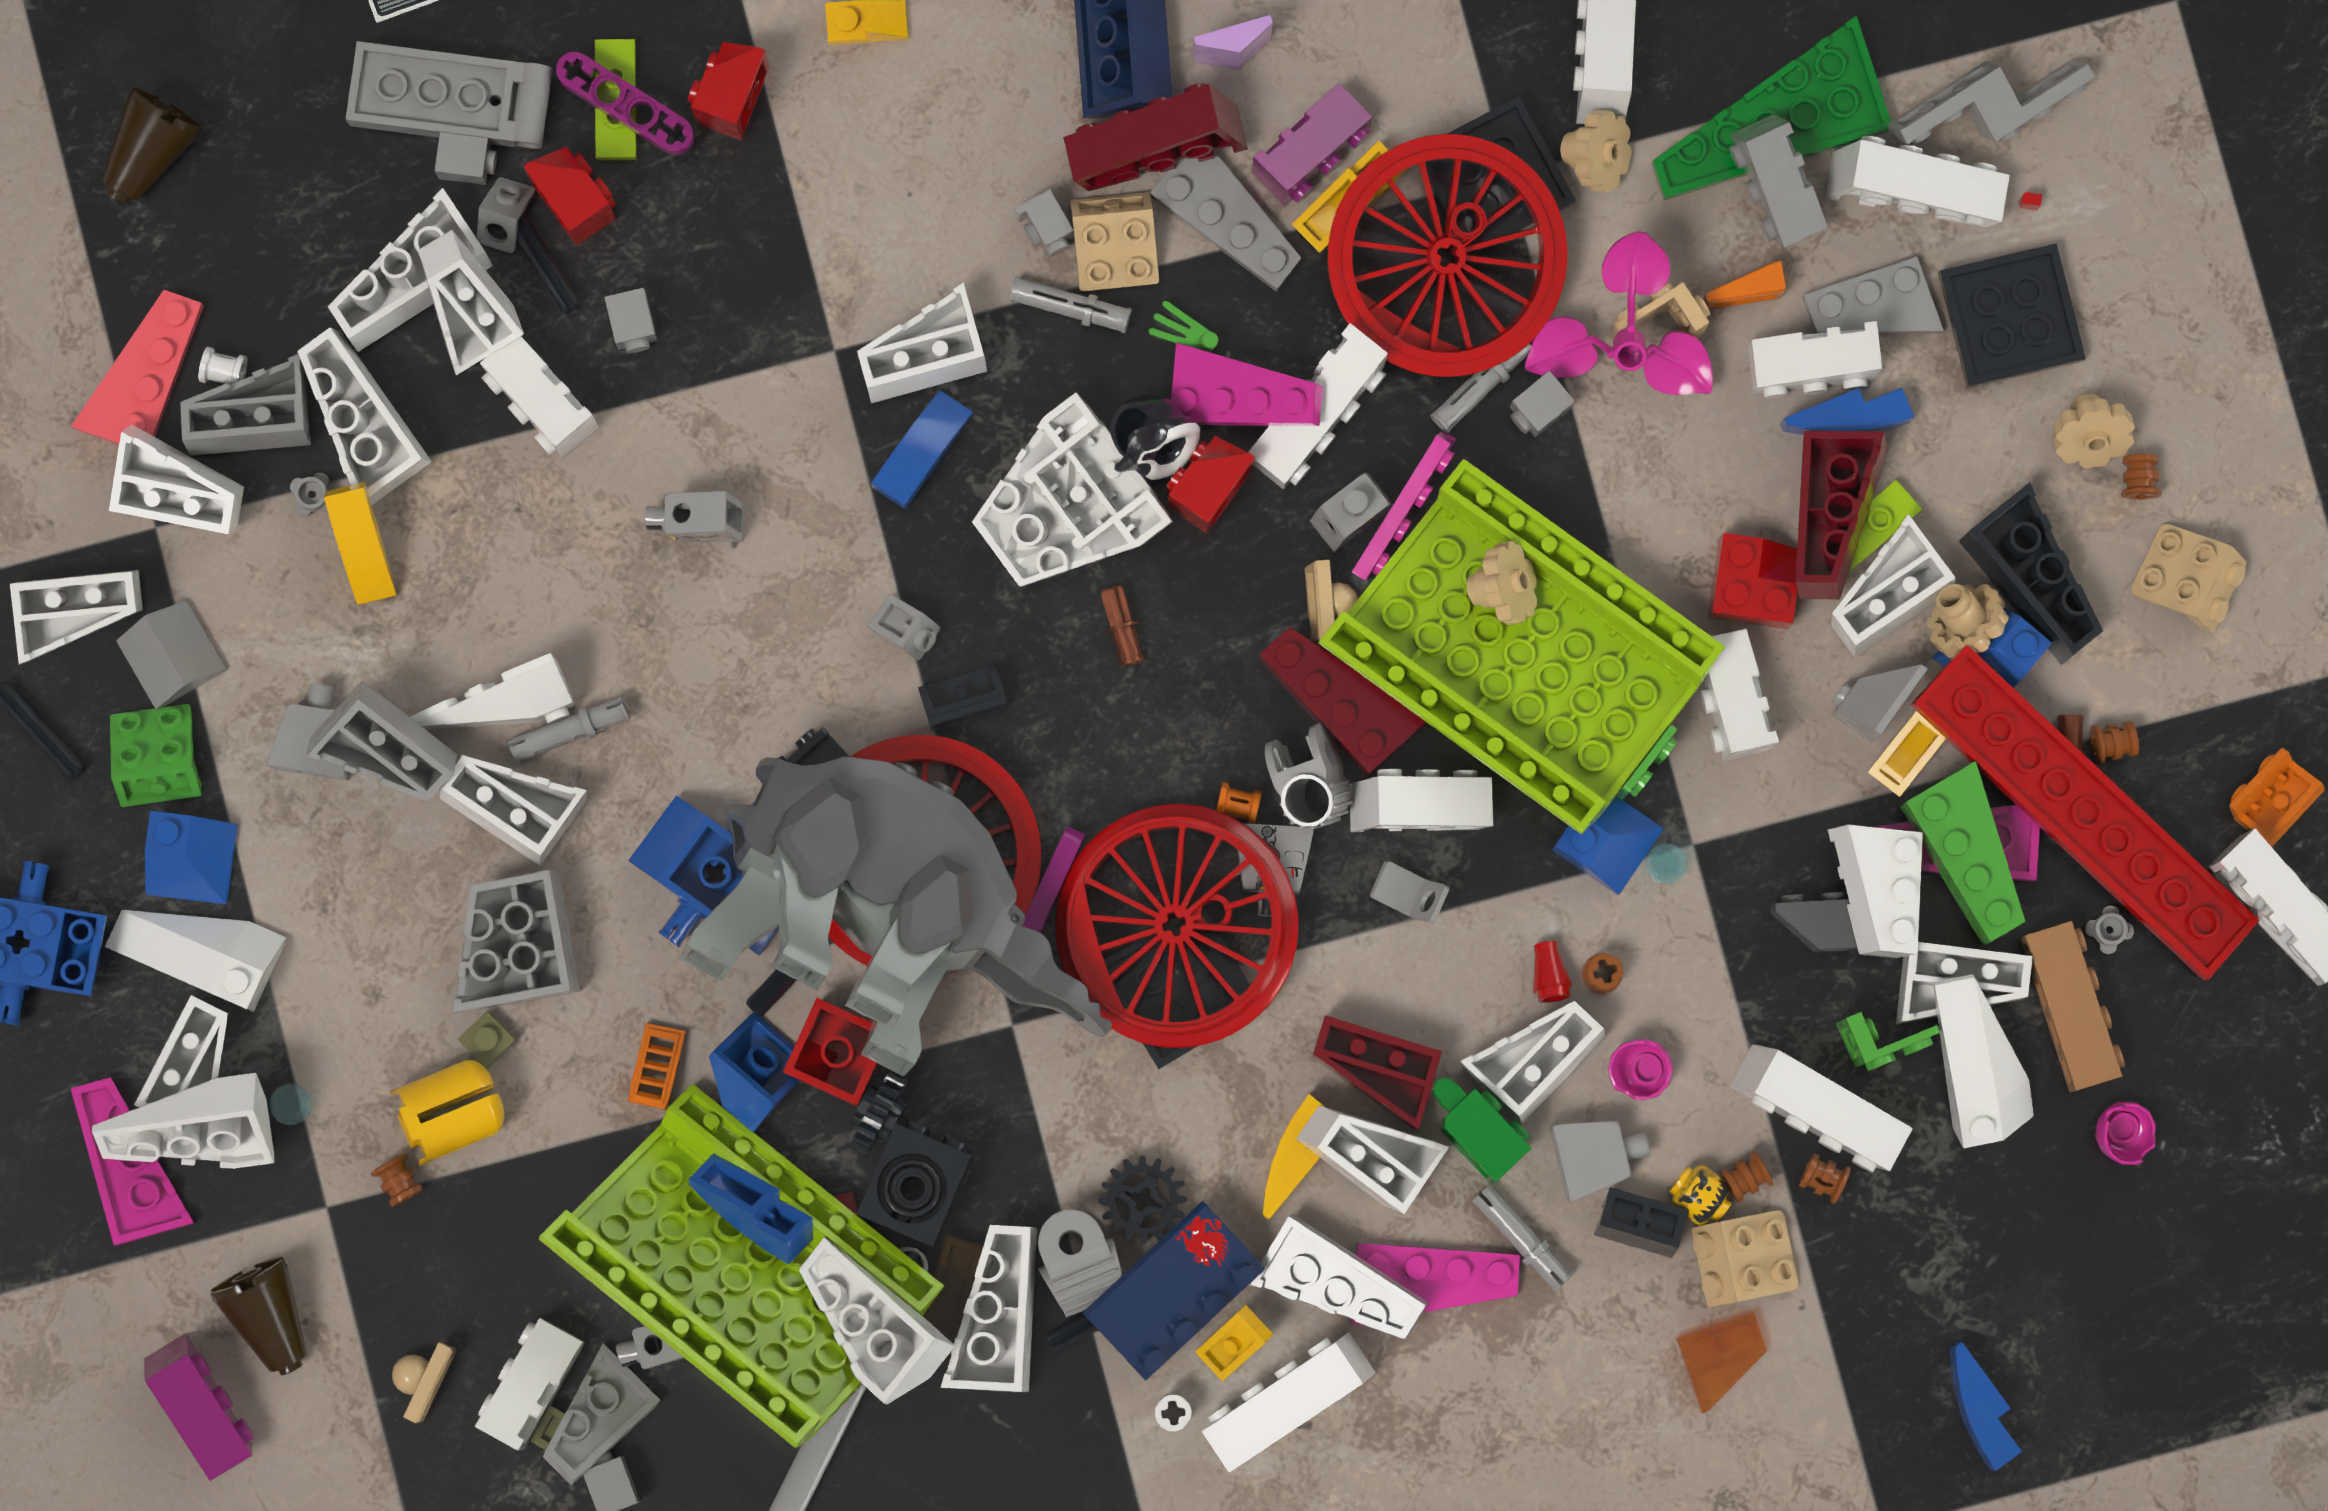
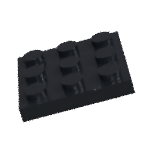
M1520 96L1447 133L1473 136L1502 146L1521 158L1539 175L1553 195L1559 211L1575 204V197ZM1448 158L1426 161L1425 165L1431 189L1446 215L1454 160ZM1466 160L1461 162L1456 204L1472 201L1488 173L1486 167ZM1496 174L1478 204L1484 210L1486 218L1517 194L1516 190ZM1521 200L1487 226L1478 237L1467 245L1522 231L1533 226V219L1524 201ZM1469 208L1460 211L1456 218V224L1463 232L1472 230L1477 221L1475 213ZM1495 245L1473 250L1466 253L1467 255L1476 256L1477 254Z
M2057 243L1939 271L1938 276L1967 389L2085 361L2086 357Z
M1204 909V919L1207 923L1213 924L1212 920L1210 919L1209 915ZM1175 917L1171 920L1170 924L1165 926V930L1172 931L1178 936L1181 934L1180 927L1186 925V920H1180ZM1195 930V932L1228 948L1219 932ZM1157 934L1137 940L1106 958L1105 963L1109 974L1111 975ZM1191 937V940L1239 996L1242 995L1250 984L1235 959ZM1162 941L1113 982L1125 1009L1129 1007ZM1185 942V948L1207 1015H1212L1230 1005L1234 999ZM1177 944L1170 1021L1186 1022L1197 1020L1200 1018V1013ZM1169 945L1134 1011L1138 1016L1155 1021L1163 1020ZM1143 1043L1158 1070L1198 1047L1166 1048Z

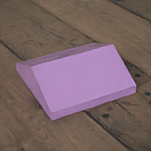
M1271 15L1193 37L1192 56L1194 62L1239 70L1271 40L1273 25Z

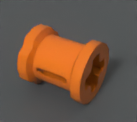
M1223 782L1216 811L1234 818L1247 820L1248 824H1255L1262 791L1255 790L1254 793L1237 790L1230 788L1229 783Z

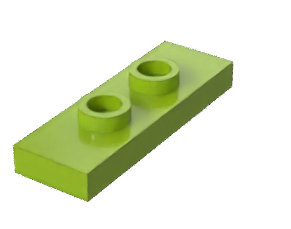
M635 39L595 40V62L636 87ZM595 72V78H596L598 75H600V74L597 73V72ZM604 83L597 91L598 99L604 103H612L620 95L619 87L613 83ZM635 106L631 111V119L637 124ZM595 108L596 160H637V134Z
M1897 480L1872 499L1849 572L1894 535L1908 514L1911 518H1914L1922 511V508Z

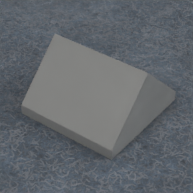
M187 600L145 615L116 640L156 710L165 707L227 671Z

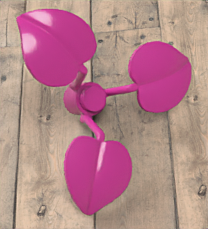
M1636 231L1621 237L1611 246L1603 260L1602 278L1606 288L1613 293L1628 292L1627 328L1615 335L1613 346L1611 347L1596 335L1587 337L1586 327L1581 321L1562 316L1548 320L1540 333L1533 339L1531 349L1525 360V369L1532 373L1543 376L1550 371L1557 378L1575 377L1588 372L1597 363L1598 353L1593 345L1595 344L1607 353L1608 358H1614L1615 363L1622 370L1635 371L1643 366L1646 381L1652 388L1661 393L1671 395L1690 393L1710 394L1713 386L1711 361L1707 350L1698 338L1684 331H1671L1663 336L1659 346L1650 344L1646 348L1643 334L1635 329V292L1645 296L1655 294L1666 285L1670 276V262L1666 252L1648 233Z

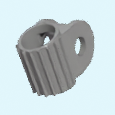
M1320 723L1309 728V735L1306 736L1313 757L1310 761L1294 766L1287 745L1283 746L1278 740L1265 744V760L1274 788L1281 796V803L1279 805L1282 806L1285 812L1283 816H1287L1291 820V824L1296 823L1300 825L1301 829L1310 827L1314 830L1341 821L1340 816L1348 814L1347 808L1350 804H1353L1351 793L1354 791L1350 789V780L1344 777L1343 763L1329 731ZM1311 779L1319 782L1328 794L1329 806L1323 817L1314 814L1308 808L1305 801V790Z
M1078 1210L1060 1211L1052 1215L1042 1226L1038 1247L1045 1266L1037 1269L1067 1318L1086 1310L1122 1276L1114 1239L1105 1240L1102 1230L1095 1219ZM1069 1232L1077 1233L1083 1239L1082 1249L1074 1255L1065 1254L1060 1249L1062 1236Z

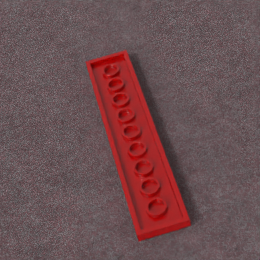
M1967 644L1957 651L1910 704L1971 763L1976 761L1978 769L2202 980H2209L2260 921Z

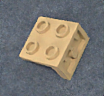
M1150 192L1070 200L1079 288L1081 291L1151 285L1159 282Z

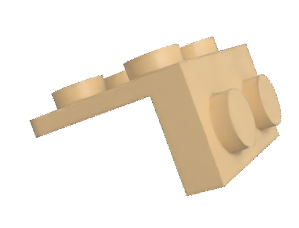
M1684 282L1676 287H1673L1671 283L1666 284L1660 291L1650 295L1652 299L1641 309L1635 304L1636 330L1667 311L1681 331L1690 333L1696 338L1702 337L1709 325V321L1706 318L1710 315L1708 307L1698 294L1694 297L1691 295ZM1627 309L1616 316L1618 320L1613 323L1614 328L1610 336L1612 340L1619 331L1627 328Z
M2164 524L2159 528L2131 586V593L2138 599L2186 615L2199 629L2214 634L2218 623H2221L2227 615L2228 602L2235 587H2238L2244 579L2247 562L2231 545L2170 524Z
M1776 1210L1691 1228L1693 1248L1697 1255L1702 1279V1290L1705 1294L1708 1308L1793 1291L1798 1288V1276L1786 1220L1782 1211Z

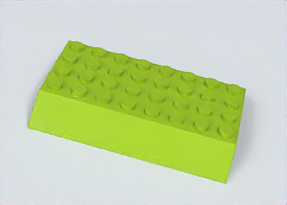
M1464 458L1441 486L1438 498L1348 613L1342 611L1318 643L1581 835L1607 809L1664 732L1696 693L1725 649L1723 644ZM1513 541L1516 545H1521L1524 551V558L1531 561L1537 580V585L1534 589L1537 597V606L1534 609L1533 617L1526 618L1523 623L1506 625L1504 622H1500L1497 619L1495 608L1475 606L1470 601L1467 593V579L1471 574H1475L1478 569L1483 568L1482 563L1487 549L1495 548L1496 544Z
M693 1083L667 1108L661 1125L572 1214L565 1210L539 1237L541 1242L795 1448L810 1441L862 1385L850 1367L852 1364L842 1346L838 1345L833 1335L835 1332L824 1311L819 1309L799 1271L822 1239L826 1238L921 1316L924 1315L944 1287L942 1283L759 1136L750 1131ZM713 1153L778 1188L779 1200L812 1217L814 1239L790 1264L770 1254L743 1235L707 1204L689 1185V1178Z

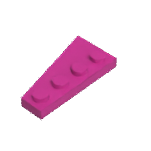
M1357 1243L1356 1255L1429 1302L1424 1312L1518 1295L1520 1255ZM1352 1319V1324H1351V1325L1360 1324V1323L1355 1322V1319Z

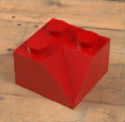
M722 42L719 52L712 51L702 80L695 79L688 96V102L692 103L691 110L696 124L742 140L770 68L764 49Z
M565 147L532 160L523 166L530 182L576 246L616 219L611 209L616 205L611 192L600 177L595 180L591 179L589 175L593 171L580 152L573 157L568 148Z
M1214 436L1209 444L1202 441L1190 458L1192 463L1187 470L1179 467L1166 486L1168 487L1166 493L1169 494L1168 507L1206 534L1251 474L1255 462L1253 455L1217 436Z
M1723 533L1718 540L1708 618L1789 629L1793 624L1797 598L1795 583L1797 549L1764 538Z
M816 998L783 1073L858 1107L879 1065L861 1055L868 1040L872 1022Z

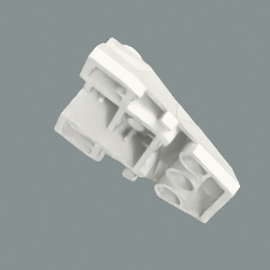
M1077 392L1043 417L1037 426L1038 430L1025 449H1021L1015 458L1016 462L1006 477L1000 480L972 521L1020 587L1140 547L1173 522L1144 476L1135 470L1126 472L1115 471V464L1120 462L1123 456L1115 447L1109 429L1097 418L1092 409Z

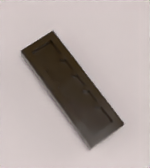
M946 1235L934 1278L942 1283L944 1287L923 1317L954 1344L964 1316L963 1312L967 1298L970 1296L975 1280V1272L983 1245ZM951 1352L948 1354V1356L945 1358L943 1362L949 1364L952 1355Z

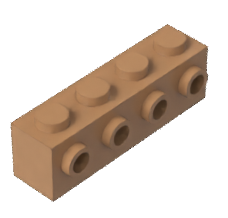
M2070 921L2019 938L2024 954L2033 956L2031 976L2069 1093L2122 1077L2120 1068L2125 1067L2124 1058L2118 1044L2112 1045L2108 1033V1029L2112 1028L2111 1018L2106 1006H2099L2095 991L2099 990V982L2092 966L2087 968L2082 952L2087 951V946L2081 929H2074L2073 923Z

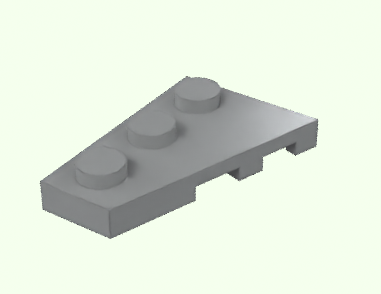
M1917 256L1804 294L1802 297L1815 334L1827 333V328L1840 327L1841 331L1865 329L1864 323L1877 321L1878 333L1906 334L1927 332V334H1942L1944 332Z
M603 1343L545 1450L543 1458L572 1486L656 1408L660 1399L628 1367H622L618 1357Z

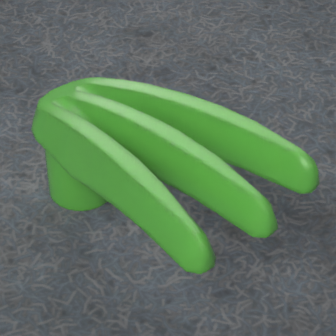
M1163 302V306L1188 324L1190 329L1156 313L1154 315L1155 320L1184 334L1186 338L1154 328L1149 329L1150 335L1206 352L1214 350L1218 344V337L1215 333L1210 332L1170 302Z

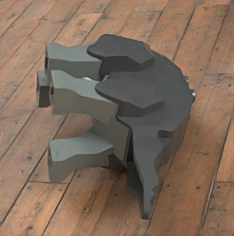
M766 757L760 760L756 767V776L763 785L754 805L734 804L730 806L727 812V820L733 840V857L737 869L743 872V878L737 887L693 931L679 958L680 960L723 981L743 951L779 926L778 954L771 967L818 991L833 964L828 941L831 920L833 918L860 950L872 956L845 1006L873 1019L868 1040L861 1055L903 1077L916 1064L922 1051L919 1021L941 978L951 971L972 970L977 972L1011 1001L1023 1005L1053 1009L1096 1036L1104 1037L1112 1027L1111 1021L1101 1017L1100 1005L1098 1003H1091L1089 1001L1088 990L1085 985L1062 972L1056 966L1050 943L1046 937L1038 931L1022 927L1025 915L1014 904L1017 897L1016 889L990 833L962 801L953 796L954 791L949 786L936 781L929 784L917 777L918 773L913 767L901 762L893 765L884 761L842 757L817 765L801 766L779 758Z

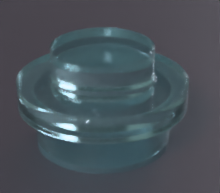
M1660 844L1654 847L1646 859V869L1649 876L1661 884H1672L1678 881L1684 875L1687 867L1683 851L1673 844Z
M294 1084L283 1085L273 1093L270 1100V1110L274 1118L280 1123L286 1125L299 1124L310 1113L311 1099L307 1091L302 1087Z

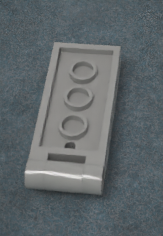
M357 41L345 120L352 127L438 138L440 132L488 138L493 145L539 149L542 147L553 69L537 63H523ZM501 100L498 106H492L493 101Z

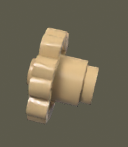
M1596 110L1586 116L1585 127H1580L1563 137L1560 148L1562 160L1575 169V174L1582 186L1591 187L1592 191L1607 193L1619 187L1620 175H1625L1628 172L1629 161L1632 155V149L1627 144L1630 138V128L1626 125L1625 118L1623 116H1616L1613 111Z
M2085 394L2077 397L2072 402L2070 410L2062 412L2059 419L2053 425L2056 435L2053 438L2056 454L2062 457L2065 463L2071 464L2079 461L2080 466L2086 469L2094 466H2106L2111 457L2124 456L2128 448L2134 444L2132 431L2135 425L2131 413L2126 410L2123 404L2117 403L2109 406L2107 400L2101 399L2094 394Z
M1513 541L1499 543L1495 545V548L1487 549L1482 563L1483 568L1478 569L1475 574H1471L1467 579L1469 599L1475 606L1495 608L1497 619L1506 625L1523 623L1526 618L1533 617L1534 609L1537 606V597L1534 592L1537 580L1533 565L1529 559L1524 558V551L1521 545H1516Z
M1970 584L1946 586L1938 593L1936 606L1932 609L1931 617L1927 622V626L1932 631L1930 636L1931 642L1938 651L1944 653L1949 658H1952L1966 644L1976 653L1987 650L1990 646V639L1997 638L2004 632L2009 618L2003 610L2005 601L1998 591L1992 589L1988 584H1983L1976 589Z

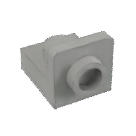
M890 593L868 625V628L874 633L903 649L918 661L934 645L936 635L940 631V627L928 616Z

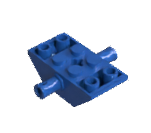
M675 796L628 860L679 897L677 900L680 903L663 928L658 931L659 934L668 940L674 930L679 927L669 940L677 947L682 945V941L699 918L702 920L705 917L707 918L737 887L743 878V872L737 869L733 857V840L730 829L727 831L678 796ZM721 865H724L723 873L726 878L722 882L715 881L713 884L709 883L711 877L707 870L711 866L718 869ZM779 926L751 945L749 949L760 956L779 930Z
M29 861L23 862L24 867L18 897L14 896L13 900L0 898V1023L16 1026L20 1024L19 1018L24 992L29 990V987L92 996L107 919L105 915L45 905L46 902L42 901L49 865L35 864ZM21 934H23L25 939L30 940V945L28 948H21L20 954H18V948L14 947L15 940L19 939Z

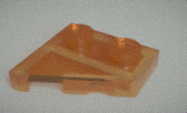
M1754 1312L1675 1338L1701 1413L1709 1411L1767 1352Z

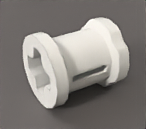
M206 347L200 362L199 382L206 383L208 380L231 385L245 379L248 362L247 356L240 354L236 358L215 353L214 348Z
M1168 1395L1158 1401L1155 1407V1418L1162 1428L1167 1431L1176 1432L1182 1430L1191 1419L1192 1410L1190 1404L1183 1397ZM1176 1401L1177 1407L1184 1408L1185 1416H1180L1176 1425H1171L1168 1418H1162L1161 1410L1168 1409V1402Z

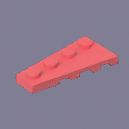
M163 290L81 410L71 428L118 445L121 432L130 425H134L156 437L204 305L201 302Z

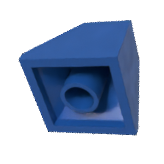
M2003 608L2009 616L2003 634L1997 638L1990 639L1988 649L1977 654L2014 688L2049 648L2052 642L2022 617ZM1937 651L1932 657L1942 667L1951 659L1940 651Z
M1616 796L1603 814L1582 835L1568 825L1552 851L1619 895L1664 828Z
M150 811L145 845L146 895L227 905L238 825L190 815Z
M754 1012L709 1056L722 1106L753 1133L775 1112L801 1082L783 1073L794 1046Z

